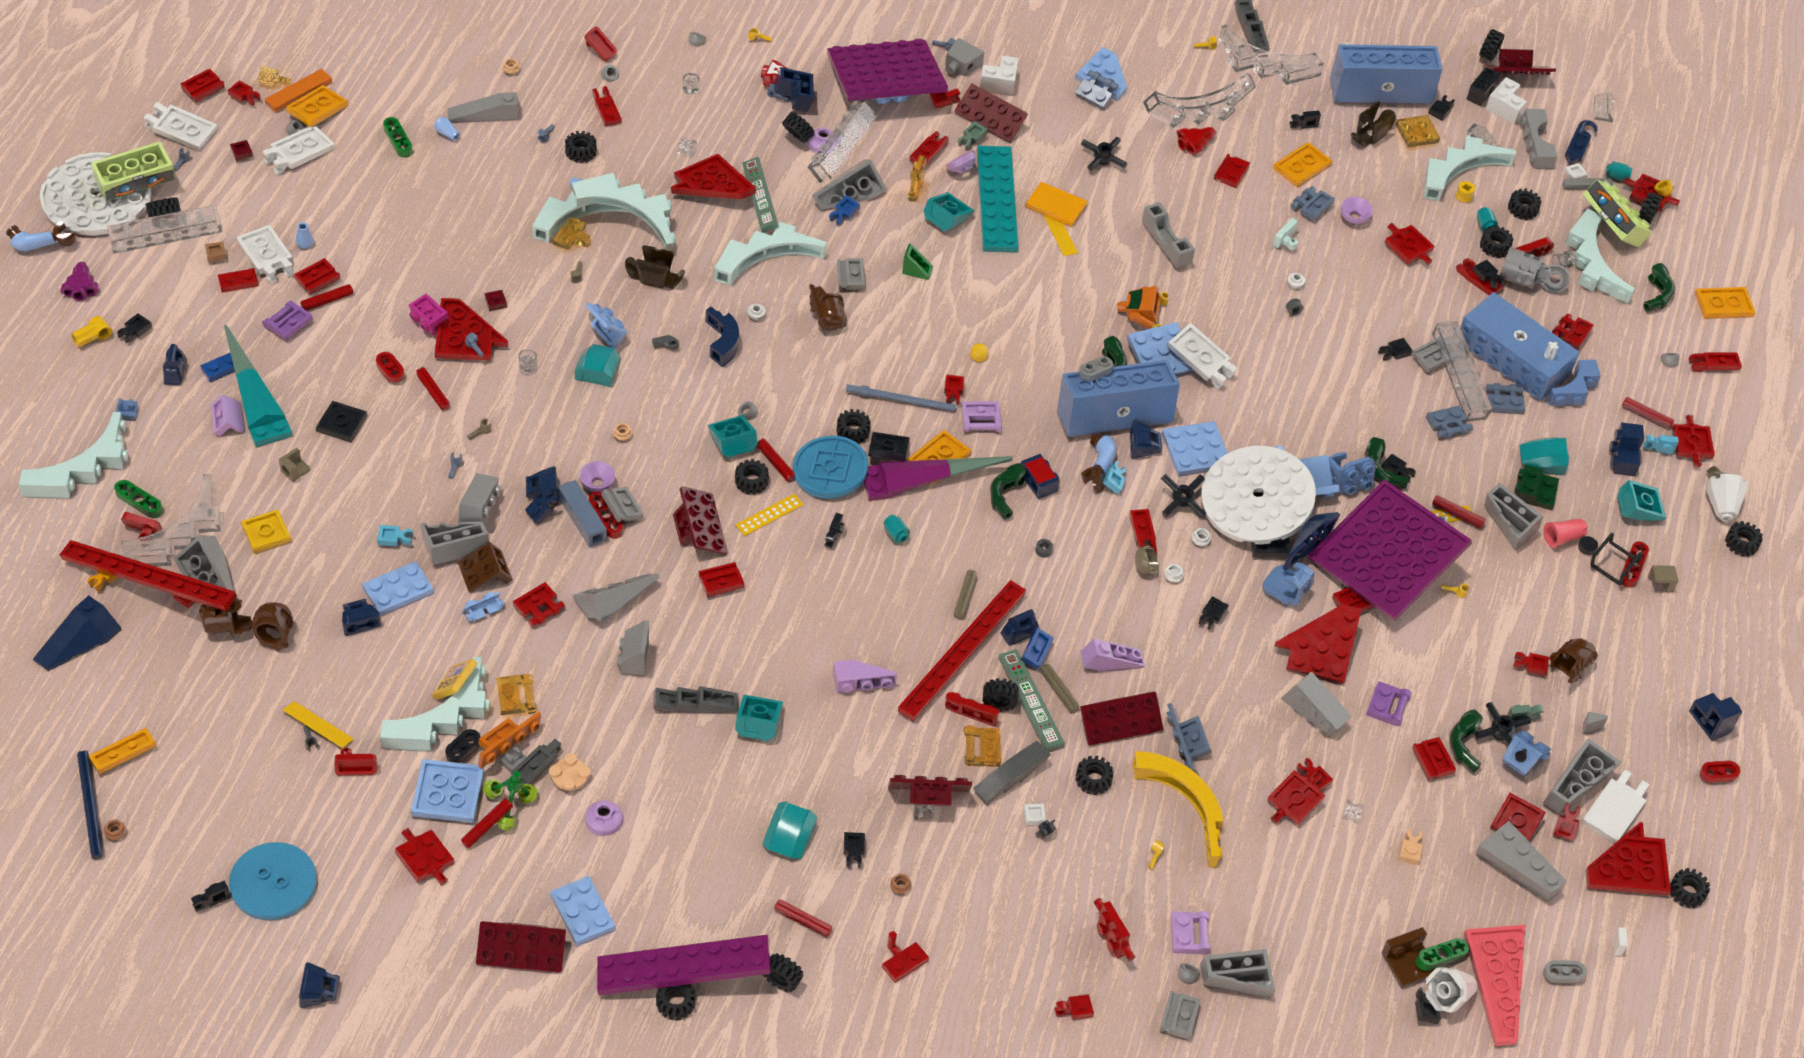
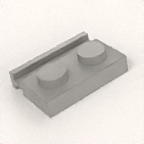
M863 258L837 259L839 290L841 288L865 290Z
M1441 337L1413 350L1411 354L1417 358V362L1427 373L1454 360L1456 354L1446 342L1443 343Z
M628 487L613 488L610 491L603 490L601 495L617 522L621 520L626 522L642 519L644 514Z
M1170 991L1160 1031L1163 1032L1164 1030L1171 1035L1190 1040L1201 999L1181 993L1178 995L1173 993L1174 991Z

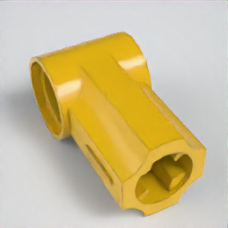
M95 316L90 319L88 325L72 332L71 337L76 346L81 347L97 338L99 340L109 338L112 334V328L102 316Z

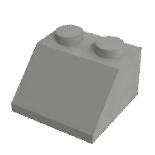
M645 620L625 630L624 638H620L619 650H622V654H618L617 666H621V674L645 676L649 647V621Z

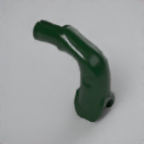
M1658 263L1652 266V273L1648 276V280L1655 284L1662 294L1644 302L1643 307L1646 312L1657 308H1665L1675 295V284L1669 275L1667 267L1662 263Z
M1115 336L1104 339L1103 356L1111 359L1115 367L1127 365L1128 361L1119 339Z
M1372 437L1368 442L1365 455L1375 462L1374 478L1380 482L1386 480L1393 486L1406 489L1409 477L1392 474V472L1380 466V460L1385 453V441Z
M1020 463L1009 466L1006 471L995 477L990 485L991 505L998 510L1003 519L1010 518L1013 515V511L1005 502L1001 492L1012 486L1019 487L1023 485V477L1026 470Z
M1475 709L1469 710L1461 716L1460 720L1452 728L1449 736V741L1457 761L1464 763L1473 773L1481 767L1482 763L1471 755L1470 750L1465 747L1462 740L1471 733L1474 735L1482 723L1483 717Z

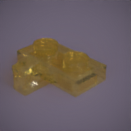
M569 217L553 238V245L567 250L573 244L589 247L591 235L584 232L586 222Z

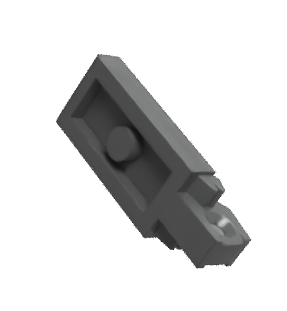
M554 739L547 746L545 744L539 745L512 770L511 774L513 775L514 771H519L523 785L531 784L558 757L557 753L561 750V743Z

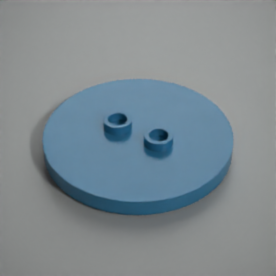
M823 436L813 439L800 448L793 460L795 481L803 491L818 498L833 499L846 496L857 490L865 481L868 474L867 455L858 443L846 437Z
M282 842L261 844L245 852L234 864L229 878L230 893L237 907L247 915L262 920L282 919L300 911L312 898L317 883L315 867L310 857L300 848Z

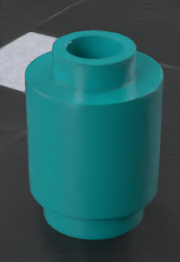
M1612 161L1611 164H1607L1605 173L1608 178L1624 181L1626 177L1630 179L1632 168L1629 165Z
M1483 207L1477 211V220L1483 232L1486 228H1490V226H1494V228L1498 226L1497 219L1490 208Z
M893 514L884 520V529L895 543H903L909 538L910 530L900 517Z

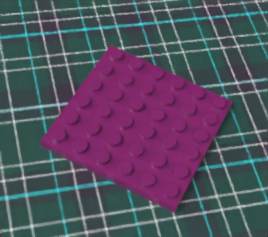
M925 39L899 40L898 42L885 41L879 44L866 43L865 45L852 44L845 47L833 46L832 48H827V55L847 101L948 92V85Z
M1383 480L1308 554V559L1390 619L1396 621L1472 544V540L1392 484Z

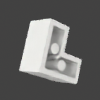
M1002 56L1000 67L983 64L980 88L991 93L1013 96L1018 58Z
M1506 77L1490 94L1486 110L1515 124L1523 115L1527 103L1526 100L1517 96L1520 84Z

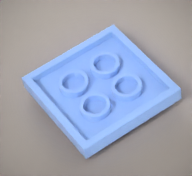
M1178 322L1128 334L1127 340L1138 364L1168 360L1176 376L1194 372L1189 365L1167 347L1168 342L1181 332Z
M1215 421L1162 429V437L1178 476L1208 472L1217 460L1227 454Z
M422 759L411 816L474 823L485 771L484 767L480 769L478 765Z

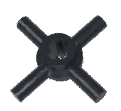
M1115 137L1110 143L1102 142L1098 146L1083 139L1081 145L1093 151L1095 157L1087 168L1093 171L1099 164L1108 165L1110 162H1113L1125 169L1128 163L1114 156L1113 150L1121 142V139Z
M1167 474L1161 478L1173 490V501L1162 511L1165 517H1168L1178 506H1189L1200 518L1206 514L1194 501V490L1205 480L1204 476L1200 474L1189 486H1178Z
M1489 702L1486 704V708L1492 716L1493 722L1490 728L1475 732L1476 739H1481L1493 735L1495 739L1500 741L1506 740L1507 744L1510 745L1515 728L1531 724V719L1527 716L1513 721L1507 715L1500 716L1493 702Z

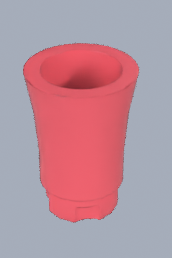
M1581 518L1548 522L1544 526V538L1550 547L1556 548L1564 543L1586 536L1588 526L1585 520Z

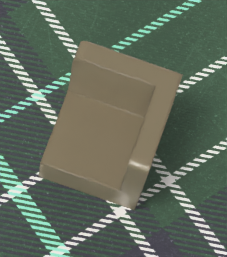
M298 448L293 449L279 459L280 471L292 482L310 471V467L301 459Z
M1653 565L1648 574L1649 580H1655L1656 583H1664L1666 592H1673L1679 581L1675 566Z

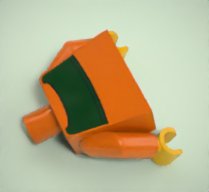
M1144 286L1140 289L1129 291L1127 301L1117 303V310L1119 313L1126 312L1129 321L1140 324L1146 329L1163 326L1161 324L1154 325V323H1157L1159 306H1166L1168 304V293L1161 292L1159 294L1157 286Z

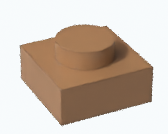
M223 242L205 244L208 262L226 260Z

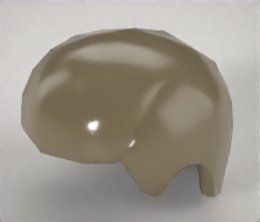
M1149 545L1138 548L1135 554V565L1145 575L1159 572L1155 550L1152 547L1148 548Z

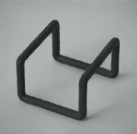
M1610 533L1592 555L1590 565L1616 584L1622 585L1625 575L1636 562H1641L1643 553L1639 552L1635 557L1614 543V533ZM1608 542L1633 559L1621 574L1620 580H1617L1594 564L1596 556Z

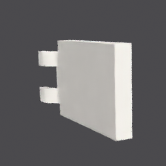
M158 102L153 106V109L156 110L154 116L147 113L144 117V120L147 121L144 125L145 128L152 129L154 133L197 151L202 149L217 130V124L173 105L167 108Z
M309 126L270 144V149L263 150V154L266 156L263 158V162L267 165L273 162L277 166L274 168V172L279 175L287 167L293 169L334 150L335 144L316 126L312 128Z
M270 225L236 237L237 243L259 275L265 273L270 284L277 282L274 274H276V270L283 268L287 278L294 276V272L291 269L293 268L291 264L293 262L292 255Z
M1191 323L1167 344L1171 351L1206 381L1211 379L1216 389H1220L1223 386V382L1226 379L1232 378L1234 372L1238 369L1229 362L1231 358Z
M1626 769L1618 781L1614 779L1609 781L1581 821L1583 825L1613 844L1621 839L1645 805L1647 800L1643 798V795L1650 785L1642 780L1636 790L1626 785L1632 775Z

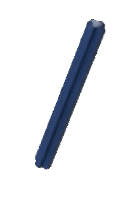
M84 750L77 753L90 853L92 859L103 857L89 753Z

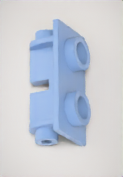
M489 592L483 596L484 599L479 601L474 599L467 602L462 610V614L467 612L468 614L465 615L467 621L474 622L486 616L483 610L485 608L489 615L502 610V607L505 606L504 601L498 599L501 592L495 594L494 592Z

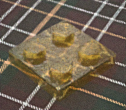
M1428 115L1397 119L1396 126L1408 148L1435 144L1440 141V137Z

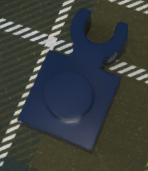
M547 488L543 492L542 497L537 496L525 509L535 523L540 524L552 511L549 506L558 501V496L553 495L550 498L553 490Z

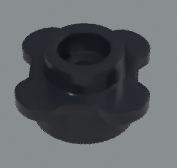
M1055 819L1051 822L1046 820L1038 826L1039 831L1036 835L1041 834L1045 838L1056 829L1053 824Z

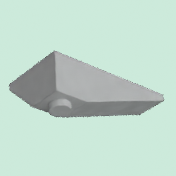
M517 92L498 93L448 108V119L451 123L518 120Z
M864 159L812 194L819 209L825 210L834 208L846 195L856 202L874 199L887 191V188L873 162L870 159Z
M648 573L626 579L625 584L623 582L611 583L607 585L608 589H589L574 594L573 598L588 618H596V621L605 620L608 618L607 615L618 611L659 578V574Z

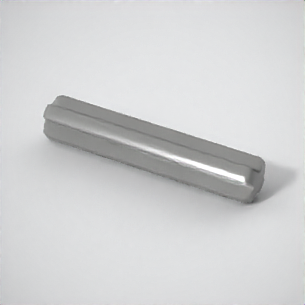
M1611 178L1563 179L1562 185L1564 189H1588L1597 179L1602 182L1607 181L1611 186L1613 182Z

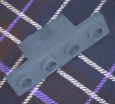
M1169 703L1167 704L1169 711L1166 713L1170 722L1174 723L1175 728H1172L1176 739L1180 740L1179 750L1182 756L1186 757L1187 761H1184V765L1199 776L1194 760L1212 752L1199 716H1196L1181 723L1176 709Z

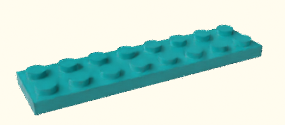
M977 145L982 250L988 252H1018L1012 149L1008 146Z

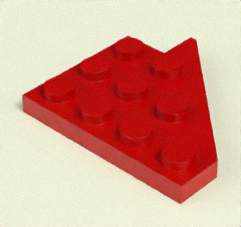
M719 154L674 172V178L679 183L670 187L672 194L740 200L756 193V187Z
M441 298L440 306L448 312L449 318L438 325L435 358L491 361L492 347H508V340L461 299ZM471 332L478 337L476 344L484 354L482 357L472 347H468L465 344L466 336Z
M1342 604L1276 641L1274 647L1290 650L1286 669L1307 675L1313 672L1316 677L1344 684L1362 609Z
M1639 822L1587 867V888L1669 896L1671 888L1665 839L1645 837L1643 822Z

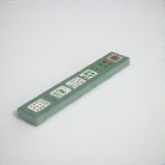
M759 157L742 162L747 180L756 187V193L751 196L762 233L779 227Z
M1015 649L999 654L998 659L1008 679L1013 681L1012 684L1016 683L1019 687V700L1042 746L1047 751L1064 747L1065 742L1024 662L1020 660L1021 656L1018 650Z

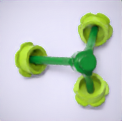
M514 771L513 775L502 783L498 780L491 781L489 779L484 783L485 787L483 788L486 796L490 799H496L502 794L503 787L507 786L510 792L509 801L512 804L514 795L517 792L523 804L534 802L537 798L536 794H538V789L530 784L523 785L519 771ZM511 809L497 822L499 824L498 828L511 830V827L516 826L514 824L515 817L510 816Z

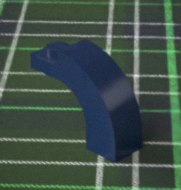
M710 306L706 309L705 322L721 335L718 340L710 345V358L721 367H724L735 357L738 351L739 327L735 318L730 313L723 316L721 312L716 311Z

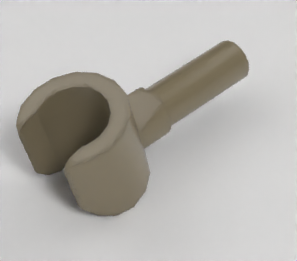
M581 261L578 262L576 270L571 271V282L581 281Z
M482 419L480 427L469 434L467 438L470 440L480 433H489L492 423L487 425L488 419Z
M1712 466L1706 471L1709 473V479L1712 476L1720 477V474H1725L1716 466Z

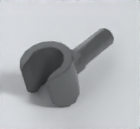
M303 726L306 735V750H309L308 744L311 742L317 748V739L310 734L308 726Z

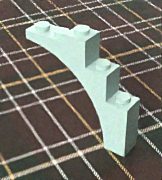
M1466 136L1462 149L1447 148L1444 160L1429 158L1425 173L1423 198L1440 201L1446 184L1453 177L1468 169L1485 165L1511 167L1516 150L1482 144L1483 139Z
M614 173L572 183V192L577 206L606 204L632 212L643 219L656 232L665 250H673L676 239L674 233H670L669 227L671 225L668 218L672 205L670 199L667 200L665 194L646 198L645 190L641 189L639 183L621 188L619 179H615Z
M571 192L566 202L549 197L532 225L533 238L550 243L556 233L576 219L599 212L629 211L606 204L577 206L573 192Z
M1587 208L1569 232L1565 243L1577 250L1571 264L1583 270L1578 284L1592 292L1597 288L1628 304L1635 288L1614 274L1604 262L1596 239V232L1602 217L1600 214Z
M779 222V227L775 229L773 235L755 230L748 244L732 239L729 241L714 268V281L731 286L737 276L745 269L771 257L806 255L824 259L827 242L797 233L796 226Z
M121 412L112 413L109 425L103 435L82 454L54 466L40 469H23L19 481L22 497L70 498L71 491L75 489V483L96 484L98 476H101L102 469H123L124 462L128 460V451L124 449L123 436L121 435L122 431H125L126 422L122 420Z
M473 657L477 662V666L458 693L452 695L443 704L415 717L400 720H382L380 734L381 749L431 751L432 743H436V734L458 735L459 727H463V718L485 719V711H489L490 699H486V691H483L484 682H481V677H485L486 666L482 665V657Z

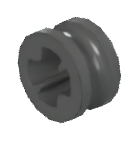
M1298 298L1288 301L1285 306L1291 316L1298 315L1304 309Z
M1048 539L1038 540L1035 548L1036 554L1042 558L1049 557L1052 554L1053 543Z

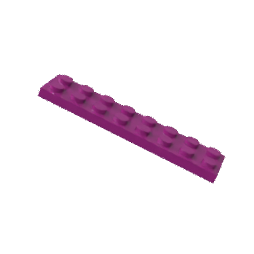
M768 934L597 956L598 996L771 974Z

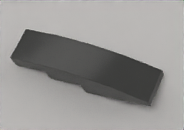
M1236 0L1234 5L1238 19L1253 53L1269 51L1270 48L1263 22L1259 20L1257 9L1254 10L1252 0Z
M699 686L698 690L677 687L676 691L655 688L653 709L687 713L737 712L738 693Z
M1035 741L1000 765L973 789L989 804L1002 791L1006 793L1018 781L1022 782L1051 754L1038 741Z

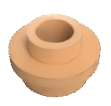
M509 58L504 61L502 68L505 73L514 74L519 71L520 65L517 60Z
M619 423L613 429V436L620 441L628 440L632 436V429L626 423Z

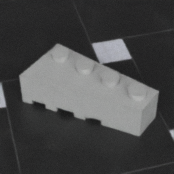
M1587 739L1543 803L1558 814H1561L1567 802L1570 803V806L1611 775L1620 765L1621 761L1590 739Z
M1510 821L1478 846L1476 852L1478 856L1484 857L1496 868L1504 870L1511 878L1519 880L1525 884V887L1546 901H1550L1561 892L1566 884L1563 876Z

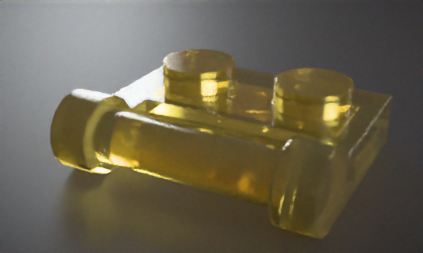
M919 156L918 162H914L913 169L910 172L911 185L907 199L911 202L917 201L924 182L925 156Z
M531 674L496 678L501 715L525 712L527 714H534L537 712V704L534 703L532 690L533 676ZM519 684L524 685L526 703H520Z
M965 726L963 728L964 735L966 736L965 764L968 766L999 767L1001 765L1000 728ZM974 737H979L980 756L974 755Z

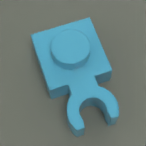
M1646 435V441H1643V448L1648 450L1655 448V452L1674 454L1679 443L1678 437L1660 435L1659 438H1655L1652 435Z
M1116 461L1106 472L1103 484L1116 494L1123 488L1126 478L1122 474L1126 472V467L1119 469L1118 461Z
M380 525L377 543L384 546H397L398 542H402L404 545H412L411 538L406 537H413V530L404 529L400 531V526Z

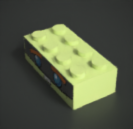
M161 142L91 162L94 179L106 201L175 180L173 164Z
M1597 179L1583 195L1622 241L1639 247L1653 233L1649 229V223L1639 217L1640 213L1635 208L1630 207V201L1619 194L1620 190L1615 185L1611 186L1607 181L1602 182Z

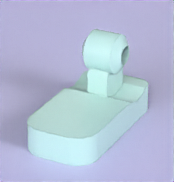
M1291 218L1275 235L1273 246L1280 249L1283 244L1288 249L1295 250L1298 241L1291 238V236L1296 232L1299 221Z

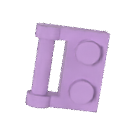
M962 401L964 432H970V430H995V432H1001L999 401ZM970 420H994V423H970Z
M1172 911L1171 933L1173 953L1208 954L1211 952V944L1208 943L1207 922L1209 921V913L1207 911H1199L1197 913ZM1193 922H1199L1200 944H1194Z

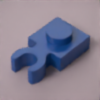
M846 195L835 206L836 211L830 213L829 219L832 221L834 218H838L836 225H840L844 217L849 219L860 209V204Z

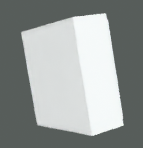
M1579 163L1565 167L1563 171L1569 179L1587 178L1588 176Z
M1024 804L1025 826L1040 825L1046 821L1044 804Z
M1618 927L1613 936L1614 956H1622L1628 946L1626 928Z

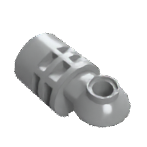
M1512 247L1509 248L1500 273L1506 281L1515 282L1530 289H1533L1534 284L1538 283L1547 291L1553 293L1562 292L1570 282L1569 272L1563 266L1542 263L1544 258L1527 254ZM1551 275H1559L1560 280L1557 282L1552 281Z

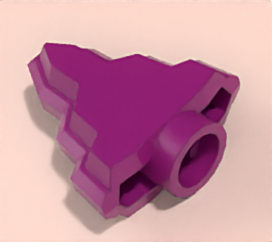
M80 261L75 265L72 274L67 277L66 282L61 285L60 292L66 297H72L76 301H83L87 297L95 296L99 289L98 283L94 282V276L89 274L87 264Z

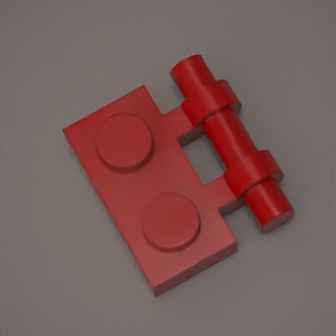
M1567 313L1560 319L1559 325L1555 326L1552 333L1557 337H1563V341L1578 351L1592 331L1594 324L1580 317L1574 321L1572 320V315Z
M546 582L513 601V606L524 618L530 615L533 616L528 621L531 627L537 624L541 625L545 622V619L552 615L556 616L560 613V610L565 608V604L562 601L556 604L553 602L557 599V594ZM546 606L548 609L541 613L539 610Z

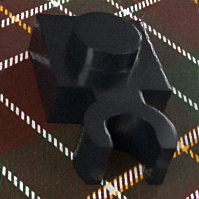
M1444 95L1441 101L1437 100L1430 107L1428 114L1443 121L1451 112L1455 99L1447 101V95Z
M1319 110L1303 112L1301 116L1293 114L1291 115L1292 121L1289 123L1291 128H1297L1300 125L1302 129L1318 127L1321 114Z
M1488 260L1473 267L1472 271L1483 282L1488 280L1492 288H1496L1497 282L1500 285L1503 284L1504 278L1501 275H1497L1498 270Z
M137 313L124 323L125 328L119 329L117 335L119 339L126 335L124 341L129 343L132 340V336L140 337L152 327V323Z
M1401 338L1388 342L1387 346H1381L1378 354L1385 353L1383 361L1389 360L1392 356L1397 360L1410 356L1413 350L1407 341Z
M1391 454L1381 465L1383 469L1392 472V474L1409 477L1408 483L1411 477L1414 478L1416 474L1413 468H1407V463L1394 454Z
M836 512L829 532L825 537L826 542L824 546L832 548L838 534L843 533L845 527L843 514Z
M1212 596L1203 608V615L1200 616L1198 624L1201 625L1202 622L1207 621L1209 623L1207 629L1210 630L1213 627L1214 620L1219 622L1222 619L1229 605Z
M844 832L843 854H848L846 866L849 867L850 861L855 860L858 863V868H860L862 864L861 855H864L865 833Z
M225 880L214 883L205 889L204 894L193 896L191 898L192 905L195 911L198 912L207 905L212 907L230 898V893Z
M1420 987L1416 992L1418 1000L1415 1002L1418 1020L1438 1024L1441 1020L1440 1011L1435 1010L1423 992V988Z

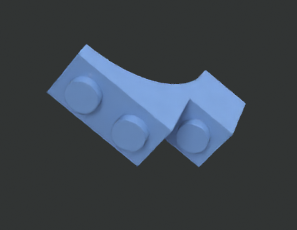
M1578 360L1574 370L1575 379L1565 386L1552 388L1547 399L1548 404L1558 406L1584 405L1588 395L1587 388H1596L1601 377L1596 360Z

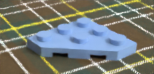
M1104 47L1076 73L1075 79L1081 82L1083 79L1088 81L1092 79L1087 76L1089 70L1098 71L1101 73V76L1113 79L1115 83L1119 84V87L1116 91L1111 88L1109 92L1113 94L1112 98L1116 101L1126 92L1127 85L1117 54ZM1098 82V83L1096 84L1097 86H1099V87H1101V88L1104 87V84H1102V83H1100V82Z

